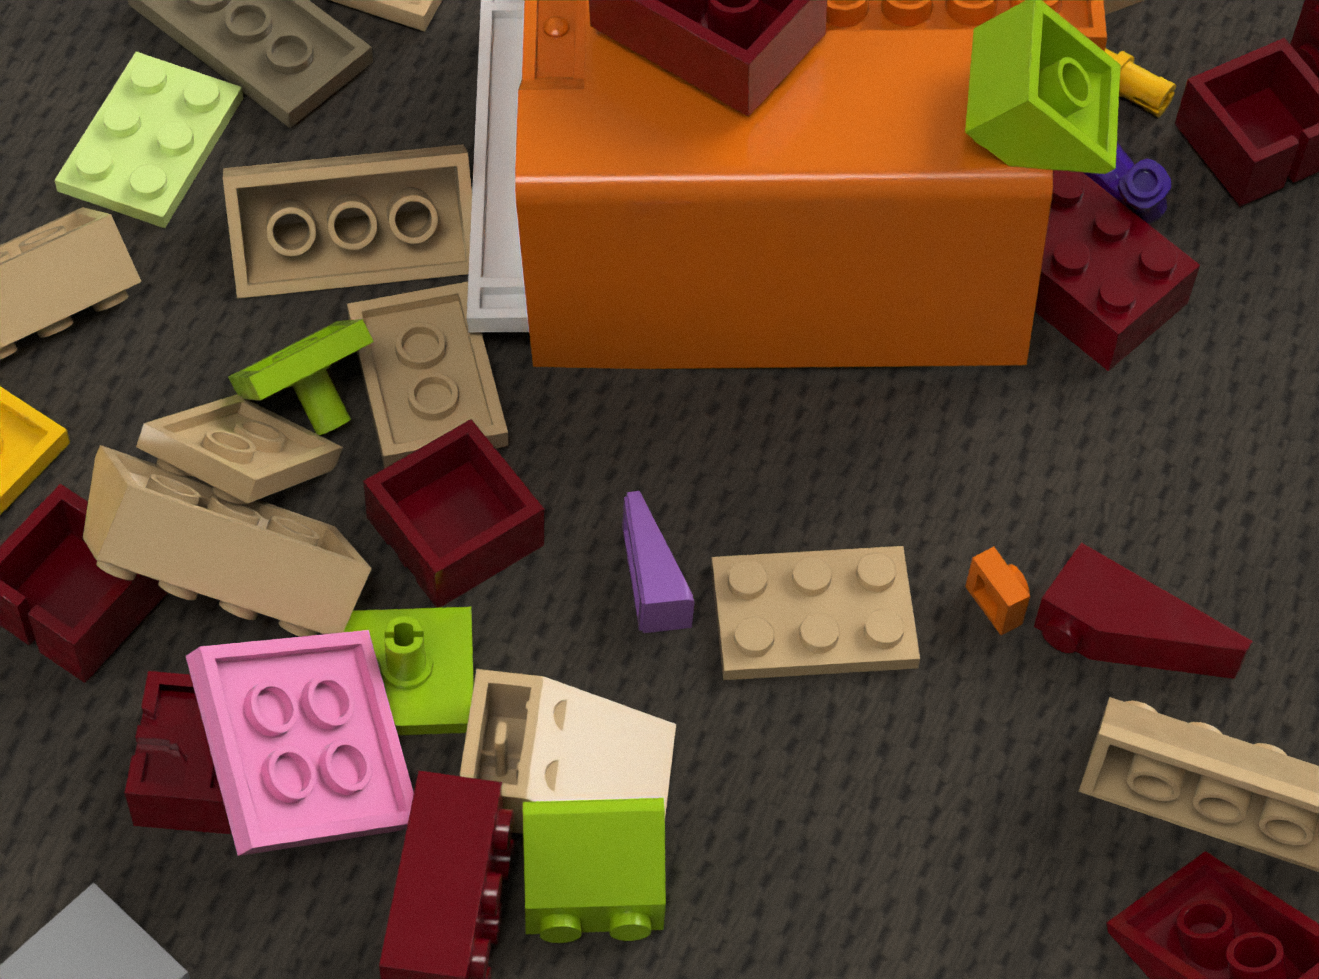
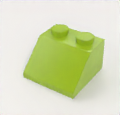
M1025 0L975 27L973 30L965 133L1008 166L1106 174L1116 169L1121 65L1042 0Z
M664 798L523 802L525 934H540L542 940L551 943H567L579 939L582 932H609L610 936L614 939L635 941L648 937L651 934V930H664L666 907Z

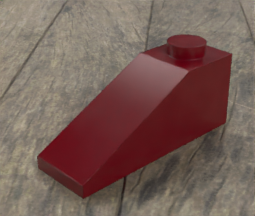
M1082 542L1043 595L1034 623V627L1042 631L1044 639L1052 647L1064 653L1076 651L1089 660L1235 679L1240 672L1253 642Z

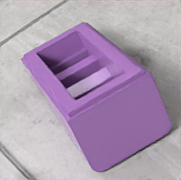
M627 492V497H624L622 529L639 631L649 633L692 628L695 604L693 594L641 492Z

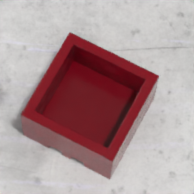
M472 419L363 481L367 519L387 545L394 549L404 567H408L415 576L416 582L436 608L444 606L544 546V508Z
M148 671L141 705L143 712L141 725L137 726L135 736L137 742L135 755L131 757L125 788V797L133 826L232 834L191 675Z

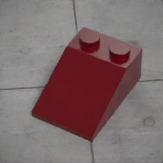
M1206 851L1106 922L1108 933L1149 979H1319V923Z

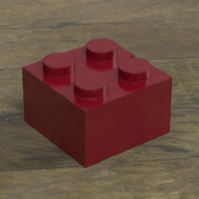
M1285 37L1187 79L1175 125L1240 207L1283 188L1287 177L1295 183L1319 172V78Z
M59 484L0 546V626L28 645L36 639L41 654L86 683L168 592L158 585L159 580L138 573L134 580H125L101 570L96 565L98 560L95 559L83 539L88 501L62 484Z

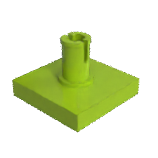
M363 319L336 321L230 375L228 378L236 393L243 399L262 400L284 388L293 386L314 430L318 435H322L351 420L326 369L331 366L330 364L374 341Z
M471 607L354 610L344 632L369 630L397 734L466 733L474 688Z

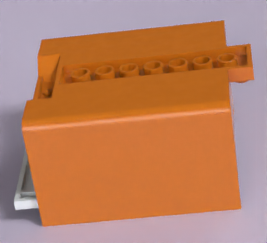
M481 0L467 299L468 332H529L533 367L699 369L1027 365L1052 201L1053 170L1008 166L965 133L973 30L975 27L1025 0H827L826 34L749 117L591 27L589 0ZM1042 0L1105 52L1107 30L1104 0Z

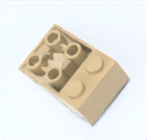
M476 669L460 776L502 782L503 809L514 810L512 833L523 834V802L664 798L666 817L676 724L544 676Z

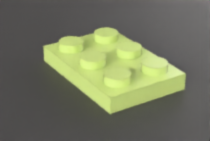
M135 52L55 178L57 191L166 228L243 100L242 87Z

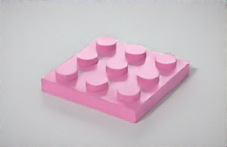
M369 630L201 646L186 655L238 856L407 829L414 791Z

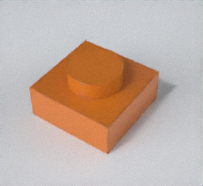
M995 547L972 557L965 585L966 589L1000 635L1021 626L1030 599L1029 586L1022 572L1013 564L1007 565Z

